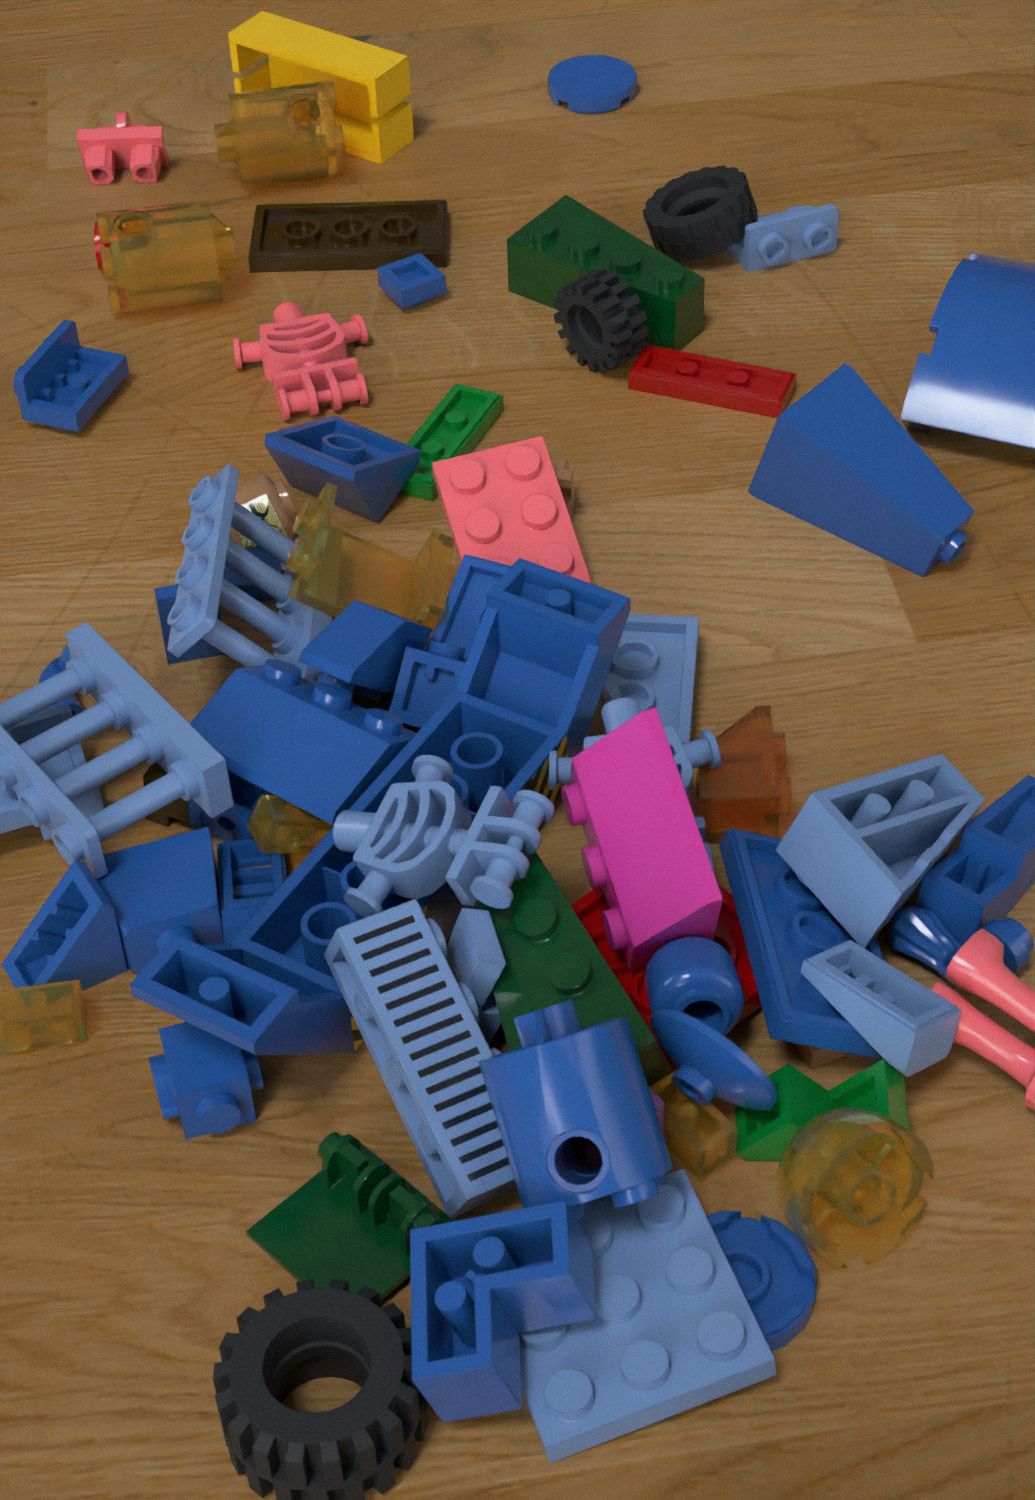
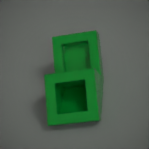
M884 1058L830 1090H826L788 1063L768 1075L778 1094V1100L770 1110L758 1111L735 1105L736 1154L746 1161L852 1163L909 1131L904 1075L891 1066Z

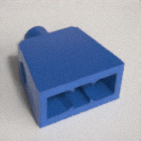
M208 827L103 854L108 874L99 878L97 882L114 907L126 965L130 972L139 974L175 934L199 945L224 944L219 880L211 834Z

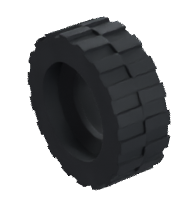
M726 166L704 167L670 180L665 186L654 192V195L645 203L646 208L643 209L644 219L655 249L675 261L703 259L710 257L714 253L727 250L729 246L737 244L742 240V237L745 236V227L748 224L758 220V210L746 175L743 171L739 172L738 168H728Z

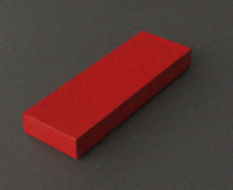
M646 345L628 373V389L778 418L785 411L796 389L797 374Z

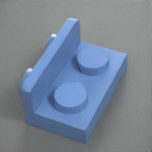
M834 204L813 208L811 205L794 206L784 212L758 217L757 222L750 223L745 227V236L742 237V240L737 244L729 246L727 250L747 273L836 251L839 209Z

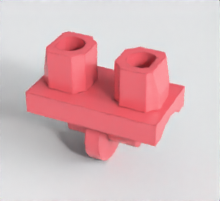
M119 111L116 116V125L101 126L94 129H78L77 142L85 170L88 173L90 183L93 185L110 184L114 180L115 170L130 169L133 180L139 183L156 182L160 168H169V155L165 148L162 126H147V124L131 125L129 113L127 111Z

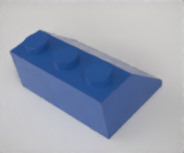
M267 659L264 665L237 668L190 722V725L225 758L228 771L330 824L335 823L337 816L342 811L351 808L416 734L403 727L404 720L400 716L382 709H365L351 702L353 696L345 689L330 684H314L302 678V670L291 663Z

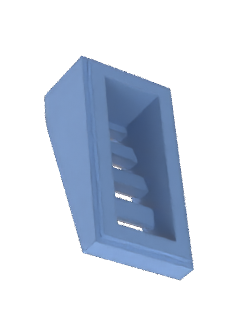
M852 940L843 942L803 960L802 975L891 1066L906 1077L941 1061L949 1054L962 1011L956 1005ZM852 973L856 978L853 979L848 975Z

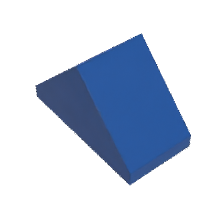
M74 860L1 964L27 1009L40 1011L128 971L114 907L87 865L83 862Z

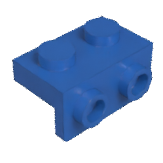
M63 320L30 358L18 368L14 375L13 387L15 394L18 396L22 419L54 426L62 430L79 432L129 374L127 357L122 354L80 346L76 323Z

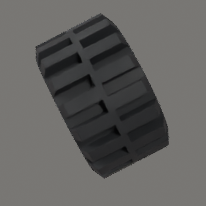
M313 1279L296 1282L297 1292L284 1296L278 1288L264 1295L265 1307L257 1311L248 1307L236 1318L239 1333L226 1332L219 1346L222 1361L214 1363L213 1382L216 1391L215 1399L225 1443L228 1446L231 1462L238 1475L246 1473L250 1489L262 1498L275 1490L276 1500H365L364 1492L372 1487L383 1495L396 1484L394 1467L406 1471L411 1467L417 1457L415 1441L424 1440L427 1426L425 1414L427 1409L426 1399L412 1381L411 1327H405L404 1313L393 1302L381 1308L380 1293L365 1285L357 1294L350 1292L349 1283L346 1280L331 1279L328 1288H315ZM325 1377L343 1378L362 1387L350 1401L325 1412H300L282 1404L284 1399L293 1390L314 1379Z

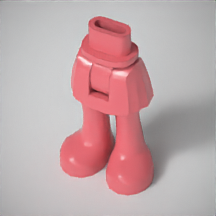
M981 928L965 942L952 958L946 970L947 980L961 990L979 996L997 1006L1035 1033V991L1021 981L1004 964V944L996 936ZM937 982L931 990L962 1010L953 1042L971 1049L991 1061L1027 1088L1025 1105L1035 1110V1049L981 1013L966 1001L962 995L944 983Z

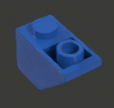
M354 600L302 650L298 662L319 670L320 673L317 679L319 683L334 685L347 690L351 694L354 692L364 697L381 701L384 692L394 694L406 647L425 650L432 629L385 609Z

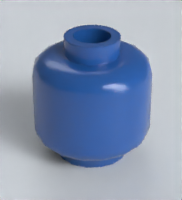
M688 936L670 941L658 949L648 962L644 985L652 1015L660 1008L675 1009L702 1021L722 1035L730 1032L741 1018L744 995L733 958L721 944L704 937Z

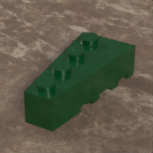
M567 195L563 196L507 238L508 288L512 293L556 309L553 305L554 299L559 297L557 295L559 289L594 270L606 268L607 273L614 271L619 274L618 283L626 280L631 285L628 291L630 296L637 294L641 300L636 306L638 311H645L647 320L641 322V325L648 327V336L643 338L647 342L646 345L681 351L703 332L705 278Z
M537 852L524 854L530 866L524 878L513 881L510 889L514 898L510 906L505 909L493 908L485 905L478 899L474 906H472V909L489 910L506 962L493 987L508 1050L522 1047L513 1020L514 1017L573 1000L581 1028L622 1016L627 1017L647 1084L652 1091L670 1081L673 1074L656 1039Z

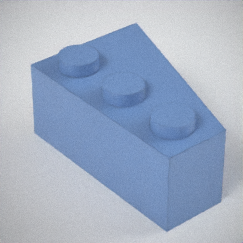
M941 753L811 793L776 848V851L796 873L798 879L815 894L861 947L865 948L922 884L924 875L938 865L949 853L962 834L964 826L972 820L986 799Z

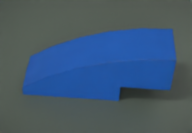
M1027 775L964 826L959 847L924 875L916 907L927 911L933 910L953 938L961 945H964L973 934L989 921L994 919L1001 921L1035 882L1034 777Z

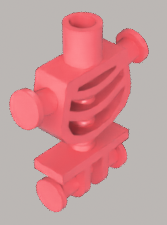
M286 302L275 309L273 313L274 323L259 326L260 341L240 342L239 337L233 338L236 368L243 369L242 363H263L266 379L273 382L275 402L279 406L283 421L290 420V414L308 411L310 416L318 415V403L329 401L333 411L342 410V403L359 400L361 405L368 404V392L364 376L361 372L358 373L356 358H347L346 344L357 341L359 345H363L368 342L365 322L358 313L351 315L349 322L338 325L329 313L305 317L298 304Z

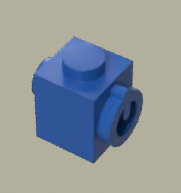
M188 1022L158 1029L164 1054L148 1057L163 1119L179 1116L185 1140L205 1134L223 1133L235 1126L256 1121L251 1092L264 1088L257 1055L240 1049V1047Z

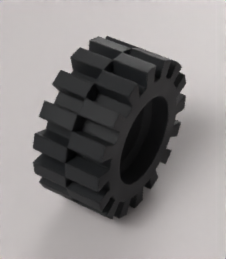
M606 268L594 270L559 289L557 292L559 297L554 299L553 307L559 310V312L554 314L555 323L562 324L563 327L558 331L561 339L567 338L570 343L566 347L570 355L577 352V362L582 367L588 364L589 371L594 373L599 370L600 373H605L640 354V351L647 344L643 338L648 336V327L641 325V322L647 320L645 311H638L636 304L641 302L638 295L630 296L628 291L631 285L626 280L618 283L619 274L614 271L607 273Z

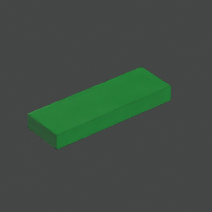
M455 383L407 442V445L422 452L420 462L399 493L433 502L439 494L432 475V463L471 453L504 411L503 395Z

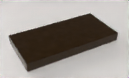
M417 200L258 205L255 210L248 257L250 273L373 270L419 253L423 254L436 268H446L447 201Z

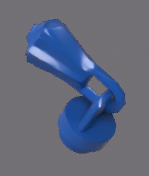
M909 907L896 912L891 919L892 923L888 932L892 948L924 962L946 978L947 967L962 945L953 938L933 910L927 911L923 908ZM1006 917L1001 921L991 920L982 927V929L996 936L1004 944V964L1014 974L1029 962V952L1033 949L1034 943L1030 933L1020 922Z

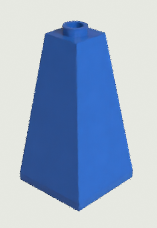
M846 363L778 416L748 489V492L757 499L921 577H924L940 561L948 566L959 556L969 541V537L963 532L975 512L857 372Z

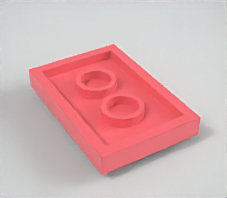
M543 436L432 463V475L460 564L465 554L512 566L521 558L592 584Z

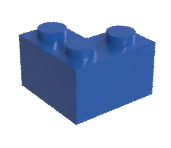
M563 1200L410 1230L413 1383L443 1423L522 1409L519 1333L597 1319L592 1246L567 1201Z

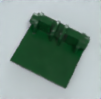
M333 1132L324 1138L317 1151L318 1156L323 1160L322 1170L249 1228L246 1233L251 1240L298 1282L313 1279L315 1288H328L331 1279L346 1280L349 1283L350 1292L357 1294L365 1285L379 1292L380 1300H382L411 1275L410 1230L453 1222L454 1220L363 1145L356 1137L351 1134L341 1136L339 1133Z

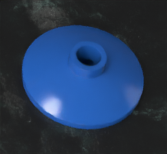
M657 1009L650 1018L651 1029L660 1047L678 1068L672 1077V1081L687 1097L705 1106L709 1105L714 1097L742 1108L758 1111H768L774 1106L778 1100V1094L770 1078L752 1058L724 1035L702 1021L675 1009Z

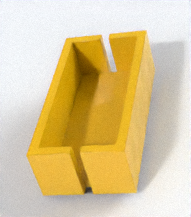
M261 11L228 33L232 70L234 72L241 73L268 55V57L234 79L239 117L379 164H383L414 141L412 103L404 101V99L411 95L409 56L265 11Z

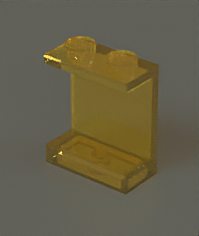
M326 482L317 500L313 502L306 499L296 517L293 532L300 536L294 541L285 563V569L292 572L287 597L335 618L354 600L427 626L433 632L445 613L454 538L433 530L414 561L399 556L330 525L338 486Z

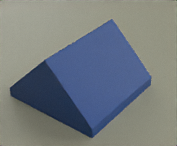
M335 415L265 434L264 446L291 487L378 524L420 462L422 452L412 446Z

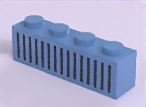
M413 899L337 928L324 953V957L446 1214L451 1218L457 1217L517 1190L478 1063L481 1060L501 1053L496 1048H489L477 1024L479 1021V1011L475 998L466 984L462 982L457 983L446 961L447 946L438 924L431 918L426 919L417 900Z

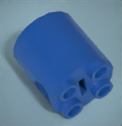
M573 1000L514 1017L513 1020L522 1047L489 1057L478 1063L523 1208L566 1200L576 1219L584 1216V1209L593 1206L592 1200L611 1195L613 1205L616 1208L634 1204L660 1194L659 1187L667 1183L664 1174L674 1167L627 1017L622 1016L581 1028ZM581 1136L590 1139L597 1145L602 1155V1167L593 1168L584 1165L577 1159L573 1150L574 1137Z

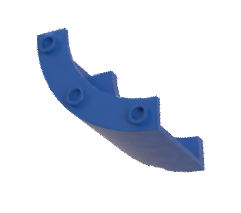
M972 252L969 259L963 258L958 264L938 302L929 325L930 332L937 333L931 355L919 353L900 420L907 429L928 433L931 427L1035 450V264Z

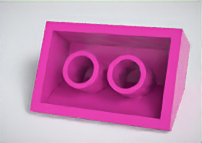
M657 708L644 710L573 757L570 785L562 786L561 788L568 820L572 827L582 824L589 845L581 849L588 882L592 889L602 886L609 906L608 910L602 911V922L608 944L612 952L623 950L630 972L647 968V964L655 952L670 941L688 936L704 937L713 941L723 902Z

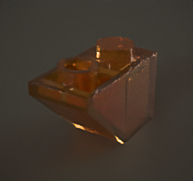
M756 706L715 738L721 755V766L713 770L707 764L696 767L697 817H704L706 826L704 842L709 844H720L728 828L778 838L779 816L791 815L790 777H778V770H785L786 765L784 731L773 732L770 706Z

